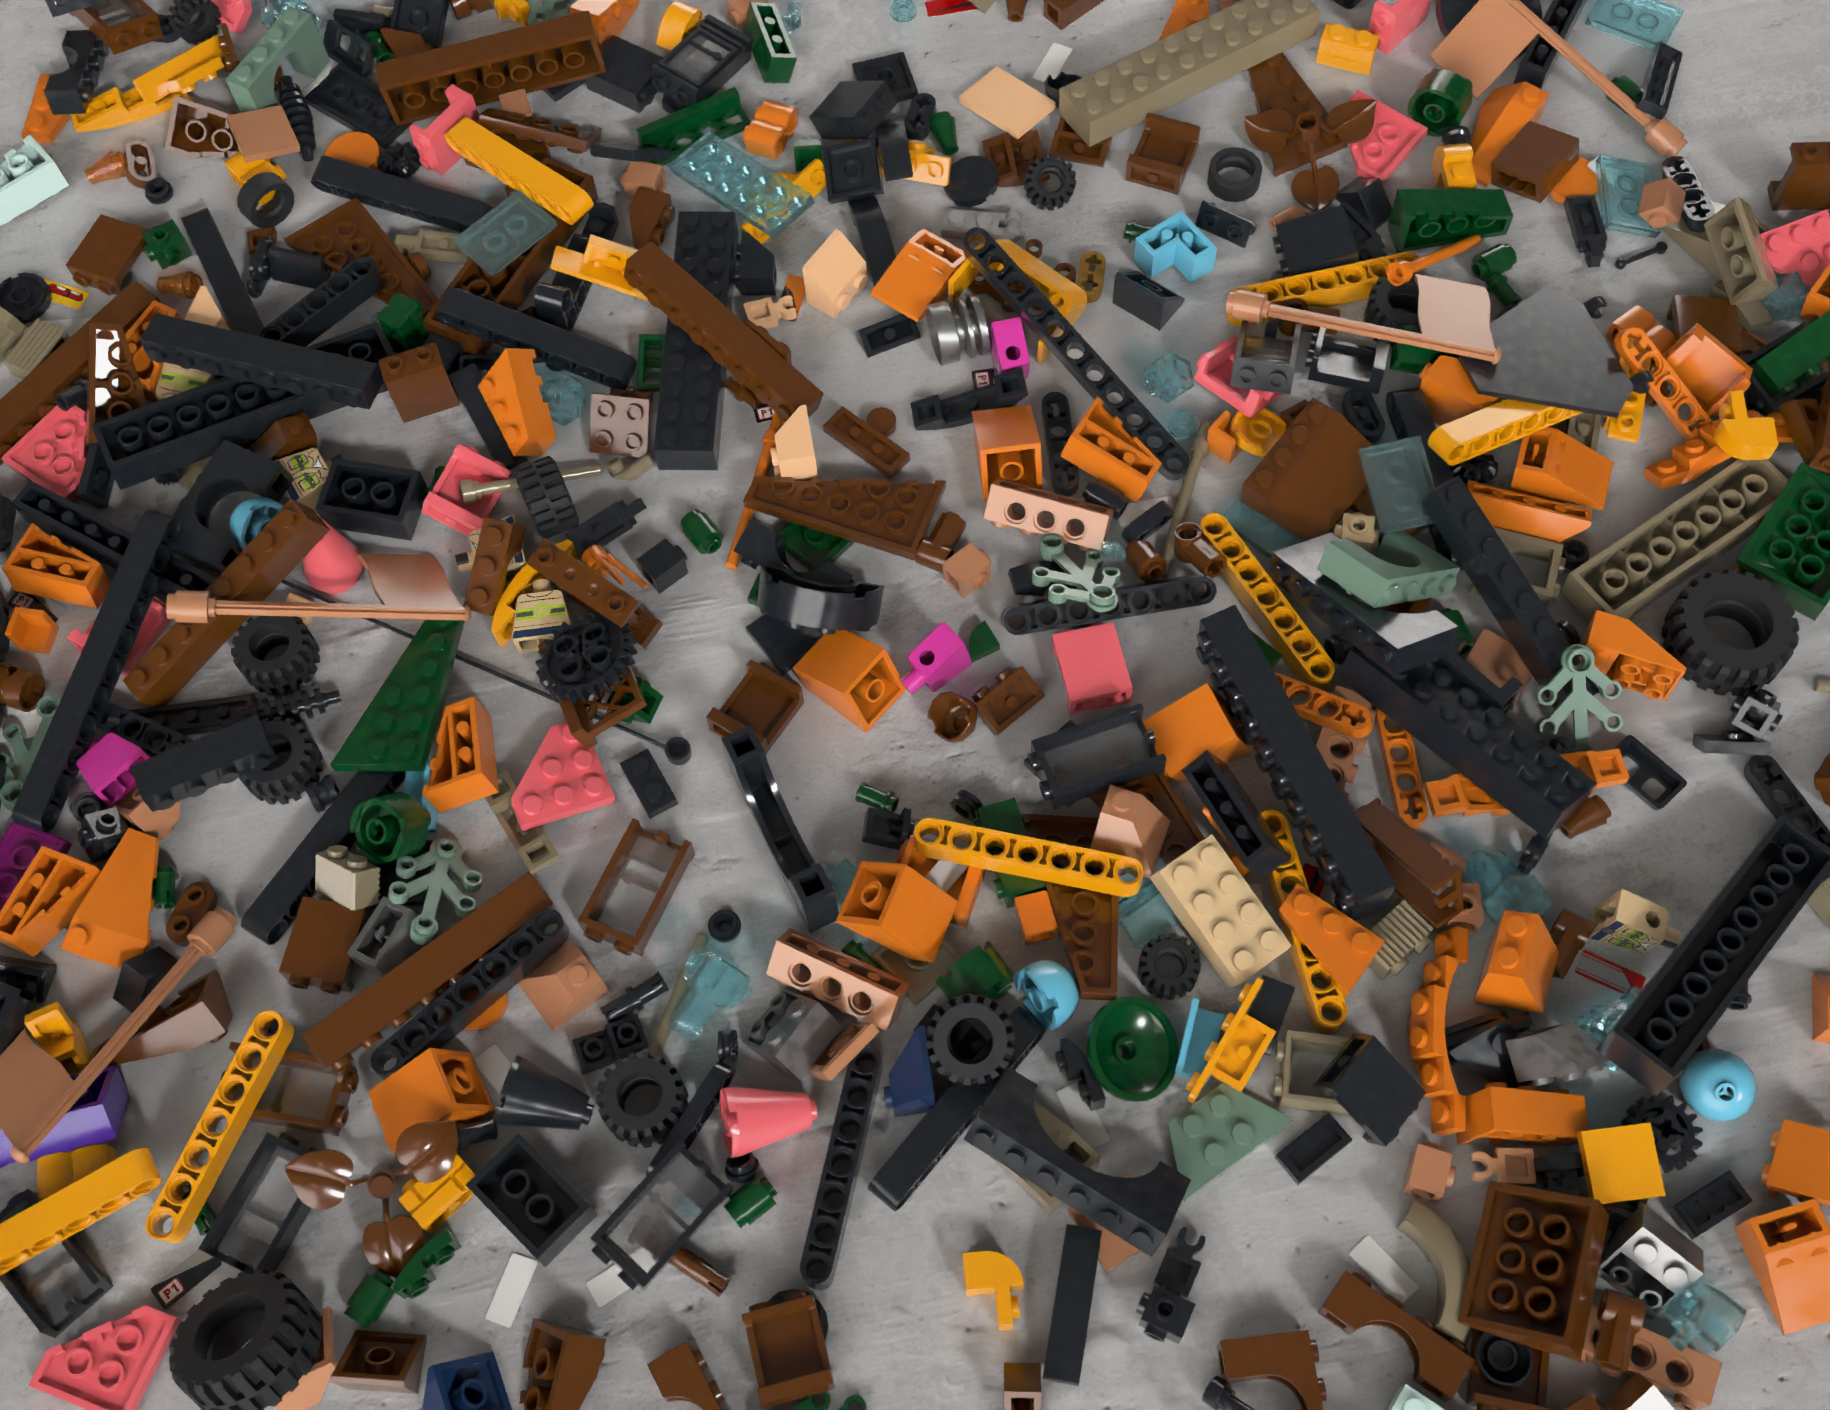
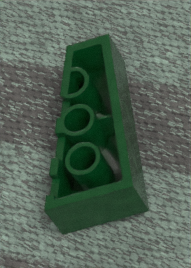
M1397 189L1387 227L1397 253L1453 244L1472 235H1479L1481 239L1506 235L1513 214L1503 189Z

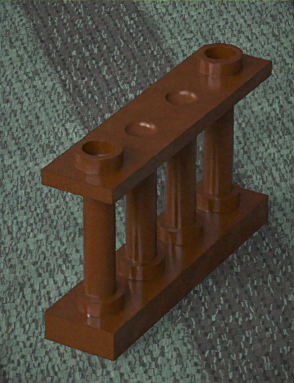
M545 538L526 562L527 565L551 580V585L554 588L561 590L563 594L594 615L598 612L620 628H623L627 623L637 644L644 649L647 648L663 626L660 620L639 607L640 601Z

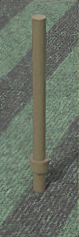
M1207 420L1200 422L1197 436L1191 442L1189 466L1185 473L1161 555L1167 565L1165 572L1160 578H1167L1176 551L1174 530L1179 524L1184 523L1202 458H1205L1208 452L1209 443L1207 442V435L1212 423Z

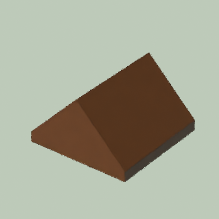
M355 1330L331 1375V1382L346 1389L418 1394L427 1337L425 1334Z

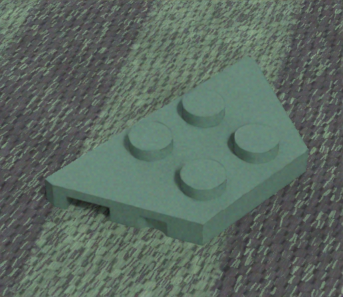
M1222 1083L1167 1123L1170 1143L1172 1144L1175 1169L1191 1179L1183 1201L1185 1202L1289 1126L1292 1119L1286 1114Z

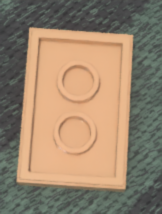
M998 66L959 96L960 104L1003 131L1008 132L1016 139H1019L1056 109L1054 100Z

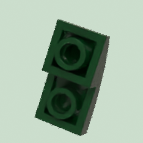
M445 1229L426 1243L411 1258L392 1286L394 1292L404 1299L407 1297L412 1299L426 1292L429 1289L428 1284L436 1280L430 1267L433 1265L440 1266L450 1261L454 1257L453 1252L461 1248L456 1236L448 1229Z

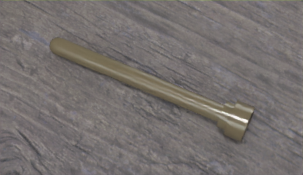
M592 464L562 469L560 473L564 481L602 475L605 469L602 464ZM515 478L485 483L472 481V479L459 481L464 505L476 503V499H482L481 495L519 489Z

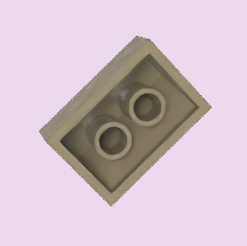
M1740 197L1734 198L1704 223L1731 305L1763 299L1778 288L1776 274L1772 270L1767 255V248L1762 241L1758 222L1753 215L1751 206Z

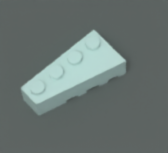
M30 134L23 139L25 145L18 151L11 149L4 155L6 160L0 165V226L9 223L13 218L34 208L38 203L52 195L58 194L62 189L69 186L55 162Z

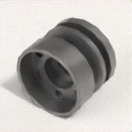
M976 294L967 295L966 304L963 298H956L955 312L953 313L946 301L926 306L929 335L939 365L943 366L959 362L961 358L960 347H964L970 359L975 358L976 348L981 356L990 353L989 324L986 313Z

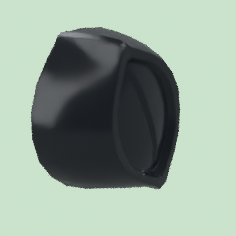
M1484 1331L1481 1332L1476 1348V1358L1480 1370L1494 1383L1510 1386L1514 1389L1521 1387L1532 1370L1534 1358L1531 1348Z

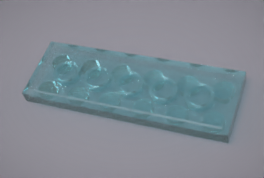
M709 131L669 164L674 175L728 210L735 212L736 215L773 239L815 203L810 193Z

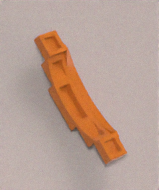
M1747 410L1748 418L1765 417L1755 410ZM1773 412L1768 414L1766 417H1774L1778 443H1795L1782 413ZM1716 420L1712 424L1700 427L1699 439L1688 440L1684 444L1672 447L1671 459H1663L1656 464L1644 467L1645 479L1659 489L1664 490L1679 484L1690 483L1709 469L1731 458L1732 456L1725 453L1718 446L1714 438V432L1721 421Z
M1619 748L1601 752L1590 750L1560 754L1562 758L1583 771L1586 776L1597 783L1593 790L1625 784L1630 778ZM1461 773L1451 775L1447 779L1426 782L1424 786L1433 817L1462 813L1463 817L1491 812L1492 817L1511 814L1508 809Z
M1459 926L1435 934V959L1424 963L1423 982L1419 990L1412 992L1407 1027L1408 1048L1413 1068L1421 1083V1087L1426 1092L1424 1097L1432 1099L1430 1112L1431 1133L1439 1136L1466 1131V1096L1458 1093L1450 1068L1445 1040V1011L1449 987L1458 965L1468 962L1469 929Z

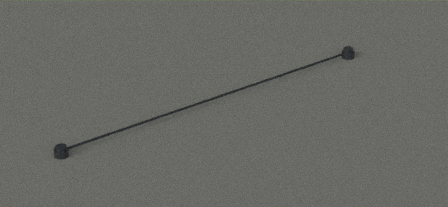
M285 579L281 582L326 603H338ZM363 618L409 639L414 637L412 634L375 618ZM456 654L455 658L559 703L557 697L553 698L546 692ZM597 714L594 716V719L599 721L604 718ZM620 724L612 726L665 749L668 761L674 765H683L692 756L690 744L683 737L671 738L664 744Z

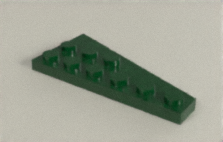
M425 620L331 762L330 766L334 771H425L465 621Z

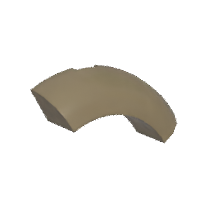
M1414 1196L1397 1229L1408 1236L1419 1247L1427 1261L1431 1262L1438 1284L1436 1287L1437 1309L1433 1325L1436 1327L1435 1332L1446 1340L1452 1338L1466 1347L1471 1336L1472 1327L1460 1324L1458 1319L1471 1266L1461 1242L1449 1224L1427 1203Z

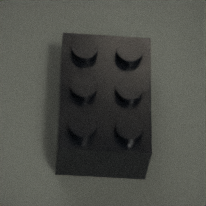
M334 458L315 509L320 518L334 529L412 541L424 500L427 497L425 491L428 487L421 472L417 470Z
M519 1133L466 1184L475 1196L544 1267L597 1216L591 1206Z

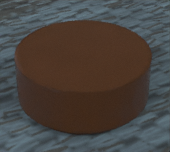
M416 251L407 256L408 262L423 280L431 277L430 267L420 252Z
M875 408L868 414L867 424L888 437L896 429V416L888 408Z

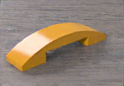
M567 539L556 544L557 547L575 559L578 558L573 542ZM527 564L509 583L494 613L491 631L497 644L502 648L512 637L518 596L533 593L532 583L538 579H546L544 575Z

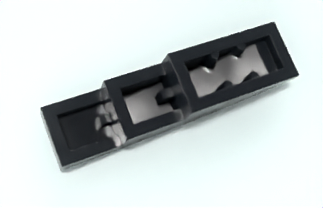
M1066 1224L1043 1380L1079 1386L1102 1230Z

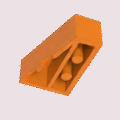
M577 0L570 6V15L589 10L602 49L613 35L619 36L637 9L640 0Z
M1097 396L1071 434L1060 456L1095 478H1100L1121 490L1126 497L1138 503L1162 463L1137 437L1132 438L1121 427L1123 422L1117 416L1113 418L1102 407L1104 402Z
M33 523L30 524L2 567L14 591L94 609L100 607L111 585L99 562L74 547L69 548L61 543L59 538L54 535H47Z
M475 696L445 706L436 742L439 744L435 758H431L429 768L432 770L429 783L424 785L422 795L439 813L499 793L491 715Z
M41 846L0 911V942L12 949L35 957L71 922L101 871L94 865Z

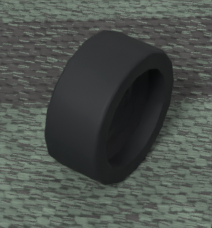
M1239 147L1225 148L1217 152L1210 160L1207 183L1210 191L1216 197L1228 202L1245 201L1254 196L1259 189L1262 173L1260 159L1253 152ZM1238 167L1247 171L1251 178L1238 183L1229 182L1223 179L1218 172L1224 168Z
M262 172L251 177L242 186L237 197V206L240 212L258 228L277 226L286 219L293 208L295 195L292 188L279 176L272 172ZM276 190L275 196L269 205L256 211L258 202L262 197Z

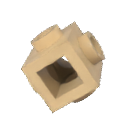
M1358 512L1344 513L1341 524H1335L1334 535L1341 540H1351L1369 553L1372 547L1377 548L1379 540V529H1374L1375 516H1366Z

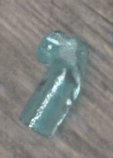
M798 2L790 3L788 5V14L781 17L787 33L794 32L801 27V5Z
M1111 538L1110 541H1103L1101 543L1103 548L1101 553L1104 557L1111 556L1117 563L1125 560L1126 550L1118 539Z

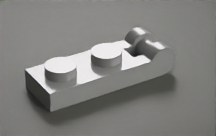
M945 208L941 237L964 239V235L969 229L979 227L986 230L994 240L1008 239L1016 243L1020 238V229L1018 227L1022 223L1023 216L1016 210L1000 213Z

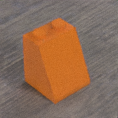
M1440 355L1433 364L1429 362L1419 375L1422 381L1417 388L1423 391L1433 421L1439 426L1506 400L1504 398L1477 394L1458 358Z
M1031 405L972 411L973 435L983 500H988L991 484L997 478L1043 490L1041 442Z
M836 630V633L832 635L824 634L793 667L807 690L866 733L906 691L900 682L902 678L886 649L848 630Z
M1205 683L1143 721L1146 730L1152 729L1154 732L1157 754H1165L1167 759L1164 771L1165 776L1171 777L1178 783L1188 780L1183 770L1206 750L1226 764L1254 752L1252 746L1247 745L1242 738L1241 726L1236 717L1232 718L1225 705L1226 699L1208 683Z
M861 861L836 922L910 960L934 962L958 901L907 864Z
M1504 910L1489 942L1474 996L1475 1003L1543 1014L1559 951L1539 914Z
M428 1048L368 1091L373 1103V1111L379 1118L385 1133V1141L391 1148L392 1153H396V1144L400 1134L414 1124L452 1120L455 1123L463 1122L465 1125L481 1121L495 1112V1107L471 1052Z

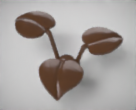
M1354 100L1335 107L1326 118L1327 125L1323 123L1322 118H1319L1312 111L1301 113L1294 124L1292 116L1287 111L1272 109L1256 115L1245 116V129L1252 144L1258 150L1265 153L1282 151L1286 147L1287 139H1293L1297 133L1302 142L1308 143L1312 170L1299 172L1292 181L1291 189L1295 200L1299 204L1313 211H1321L1334 201L1339 190V178L1336 171L1330 166L1317 169L1313 142L1320 137V128L1331 136L1338 134V138L1344 143H1357L1364 140L1371 133L1374 125L1376 100Z
M452 1120L421 1122L405 1129L400 1134L396 1144L397 1159L406 1166L405 1168H393L388 1164H380L372 1169L370 1175L364 1174L360 1178L348 1180L353 1172L352 1160L341 1151L322 1149L308 1152L295 1158L286 1165L285 1172L298 1198L308 1207L319 1210L328 1209L339 1204L345 1196V1186L355 1187L364 1183L368 1184L370 1194L382 1199L384 1222H373L365 1228L362 1237L363 1251L368 1261L378 1271L388 1276L398 1277L411 1258L424 1246V1232L419 1223L410 1216L399 1215L393 1219L390 1218L389 1196L396 1189L398 1175H407L412 1171L414 1177L419 1182L431 1183L439 1180L449 1171L455 1159L458 1146L456 1123Z

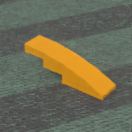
M116 86L93 98L92 102L89 103L86 114L70 115L74 128L78 133L112 128L133 123L172 109L174 96L180 95L182 92L170 93L156 102L146 105L136 87L122 93Z

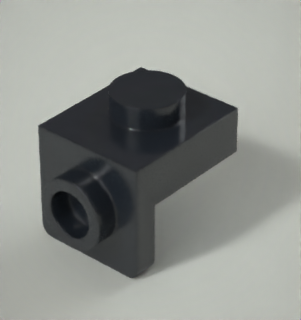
M869 807L865 813L862 842L899 850L905 840H909L910 836L913 835L915 822L910 820L911 808L904 807L901 814H896Z

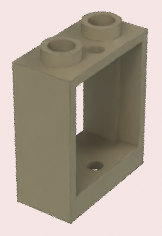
M1493 527L1510 553L1549 562L1544 587L1531 585L1547 609L1550 601L1556 602L1561 584L1556 583L1557 575H1562L1566 563V558L1561 557L1564 544ZM1472 583L1470 593L1480 595Z
M1287 1030L1283 1040H1277L1275 1061L1281 1062L1280 1074H1275L1273 1082V1095L1279 1096L1278 1107L1351 1116L1336 1099L1290 1094L1293 1049L1337 1055L1349 1038Z

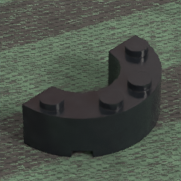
M762 564L757 605L761 613L786 621V626L794 629H804L805 626L817 628L818 632L829 635L835 634L836 630L866 632L870 631V627L876 625L879 621L884 586L860 581H852L847 584L818 583L797 576L793 573L792 569Z

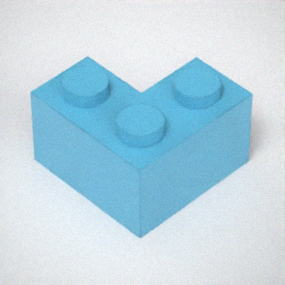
M1180 211L1135 239L1133 260L1150 278L1174 265L1190 283H1193L1214 270L1217 247Z

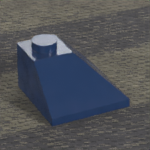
M925 1025L916 1028L889 1073L890 1086H883L886 1107H893L894 1117L928 1113L935 1105L929 1054L926 1047Z
M491 1351L431 1365L427 1372L422 1410H512L494 1352Z

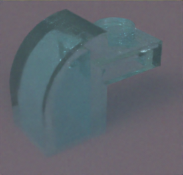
M1699 1283L1692 1284L1666 1310V1313L1673 1318L1670 1325L1675 1328L1668 1342L1682 1352L1695 1337H1698L1715 1352H1718L1739 1330L1747 1310L1712 1286Z

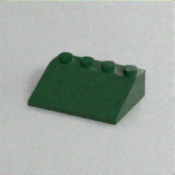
M1801 462L1737 557L1736 562L1747 572L1755 574L1754 578L1758 580L1764 578L1771 582L1770 587L1775 591L1779 589L1786 596L1784 598L1786 604L1790 602L1794 610L1815 621L1830 600V477Z

